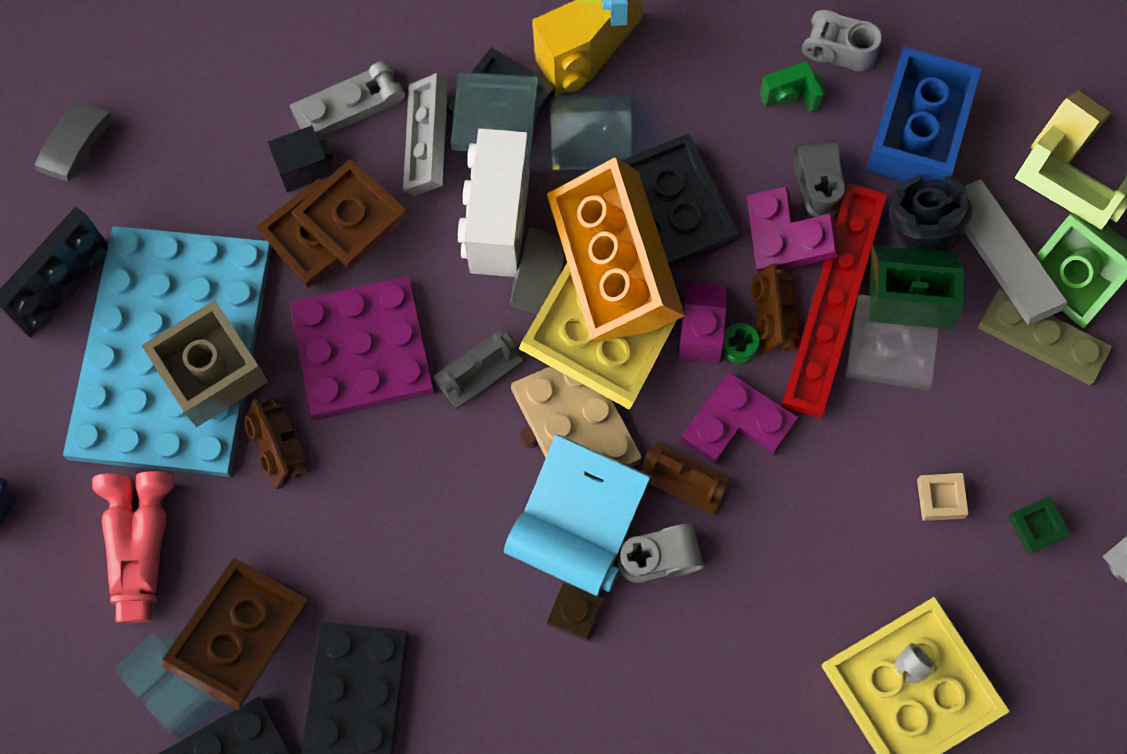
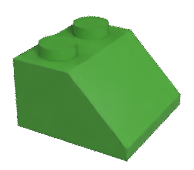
M1071 213L1035 256L1067 301L1065 310H1062V312L1083 329L1127 281V240L1105 224L1101 230L1074 213Z

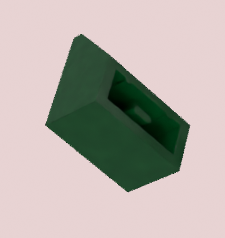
M872 245L869 322L954 329L964 307V268L956 253Z

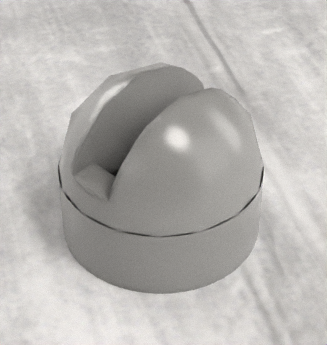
M910 643L896 658V671L899 675L907 671L908 675L905 681L908 683H919L927 679L936 670L929 656L913 643Z

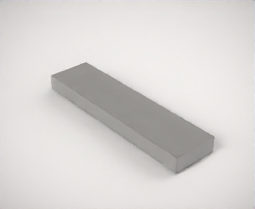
M980 179L964 186L973 208L972 217L964 232L1027 325L1065 310L1067 301L984 182Z

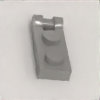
M380 61L373 64L364 73L289 106L299 128L303 129L312 125L317 139L400 103L405 98V93L401 85L394 82L392 78L394 71L388 61ZM380 86V92L371 95L369 90Z

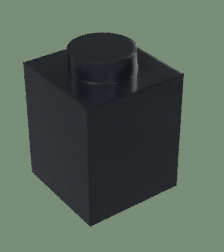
M312 125L267 142L287 192L309 185L317 179L322 180L331 176L327 161L334 158L326 138L317 139Z

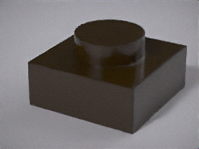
M563 583L547 620V626L588 641L603 604V598Z

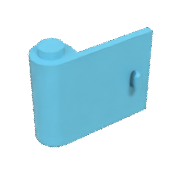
M556 434L525 511L518 517L508 536L504 553L595 596H599L602 589L610 592L620 570L613 565L651 476ZM586 472H588L589 474H591V475H593V476H595V477H597V478H600V479H602V480H604V481H600V480H598V479H596V478H594V477H591V476H589Z

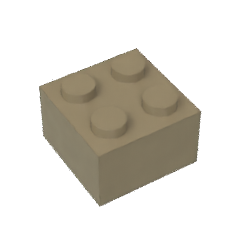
M215 300L142 345L178 404L196 428L268 383L260 367Z

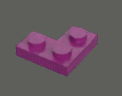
M786 186L747 195L755 265L759 273L772 263H776L778 270L839 257L835 222L830 214L794 222L790 191Z
M728 372L681 436V442L713 464H716L739 432L774 455L796 424L798 417Z

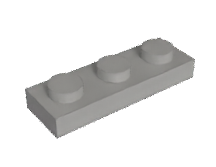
M438 73L409 85L403 192L414 197L443 185L448 79Z

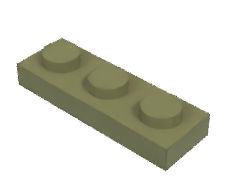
M1000 289L996 292L977 327L1088 385L1095 381L1112 348L1111 345L1053 316L1027 325L1010 298Z

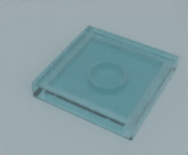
M458 72L451 137L452 150L468 151L470 143H477L478 128L527 132L529 155H531L538 86L537 77Z

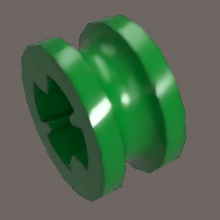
M736 323L728 327L723 337V356L734 364H745L754 359L759 347L757 331L745 323ZM735 336H743L744 342L750 341V344L746 345L744 352L736 351V345L734 347L730 346V344L734 343Z

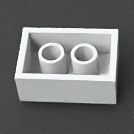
M478 128L477 143H470L468 149V168H471V181L465 180L463 205H467L466 218H460L458 226V242L462 243L461 258L468 260L471 274L515 277L520 264L531 170L527 132Z

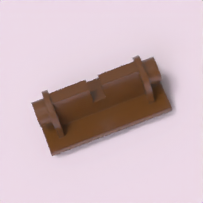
M772 263L752 278L751 294L756 305V331L760 339L761 354L768 353L778 345H781L782 351H794L798 348L797 343L801 341L797 313L783 311V308L792 309L796 306L793 277L789 276L788 270H777L776 263Z
M254 398L244 419L246 432L251 440H256L261 452L260 464L264 474L267 477L271 476L275 488L279 489L286 475L290 474L292 479L305 476L308 473L306 469L308 461L298 438L282 441L281 437L293 434L294 432L284 404L278 403L276 398L266 400L260 404L258 398Z
M655 442L653 448L650 447L641 472L651 476L648 482L649 485L714 516L732 478L658 442Z

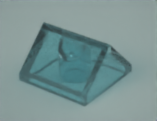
M630 95L552 96V170L594 169L615 157L619 160L631 157Z

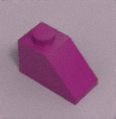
M686 281L683 307L685 316L682 317L678 360L719 364L723 348L727 285Z

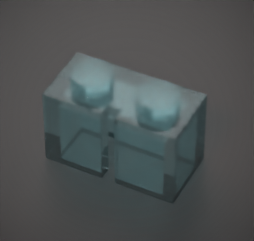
M153 632L113 670L139 699L142 697L145 699L146 703L144 705L170 734L182 738L220 700L161 667L162 659L175 639L169 636L164 640Z

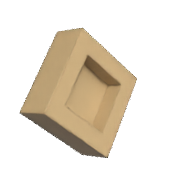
M963 473L919 476L917 483L922 521L965 519L968 516Z

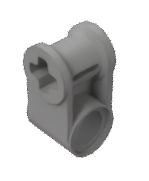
M819 10L814 13L811 20L813 29L810 37L802 45V52L805 56L816 62L830 63L856 72L868 71L874 67L877 62L882 36L880 29L875 24L845 17L829 10ZM856 45H864L868 48L861 49L856 47Z
M693 524L676 525L659 532L628 539L623 544L618 560V568L621 575L632 583H643L664 577L682 576L704 568ZM633 552H638L640 558H648L644 568H639L636 561L629 562Z

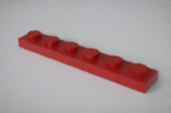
M850 183L847 184L835 224L839 257L824 261L781 405L785 409L822 419L886 200V193Z

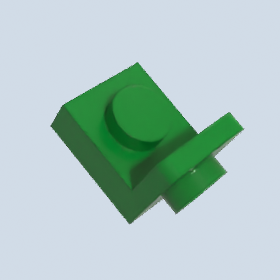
M808 61L763 76L759 95L765 107L777 103L781 106L787 105L802 95L810 113L819 110L822 96L825 94V88L820 75L817 72L813 73Z

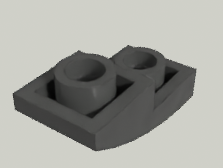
M77 101L58 122L46 140L34 165L36 171L69 182L92 160L89 146L112 125L110 112Z
M529 227L524 238L519 268L514 277L509 302L510 307L536 315L539 313L561 273L565 253L560 236Z

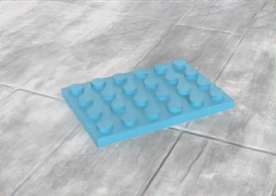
M112 226L63 456L67 460L231 477L245 397L196 428L178 404L142 345L215 300L253 357L272 248L267 241Z

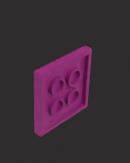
M409 276L289 302L310 415L313 421L434 394Z

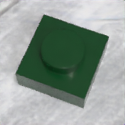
M1050 496L1019 509L1008 516L1028 555L1062 541L1071 535Z

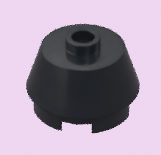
M923 175L906 180L896 189V197L889 207L890 221L906 248L944 252L950 251L958 244L973 213L966 188L959 181L948 176H944V182L935 180L923 181Z

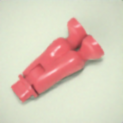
M160 471L137 474L136 490L139 498V508L136 512H133L132 506L135 482L130 476L123 474L96 475L92 478V488L96 494L106 499L110 504L109 509L102 515V527L107 554L110 603L116 605V623L150 622L151 603L157 602V596L153 594L157 590L160 553L167 519L166 511L161 507V501L174 488V475Z

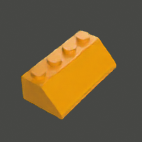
M615 157L547 193L592 341L650 333L685 316L637 170Z

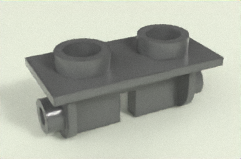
M498 330L432 378L453 406L458 409L520 365L523 360L513 349L515 345L508 334L504 333L502 335Z

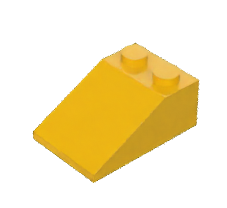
M575 0L532 19L535 60L547 81L555 85L556 96L566 91L569 93L581 89L586 82L591 81L641 21L642 0H627V25L611 26L610 10H602V0Z

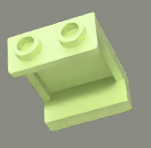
M1052 126L1037 142L1015 178L1101 230L1109 219L1117 223L1127 208V177L1118 190H1112L1053 155L1066 134Z

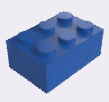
M903 47L866 172L900 182H905L910 178L923 175V181L935 180L944 182V176L951 177L982 68Z

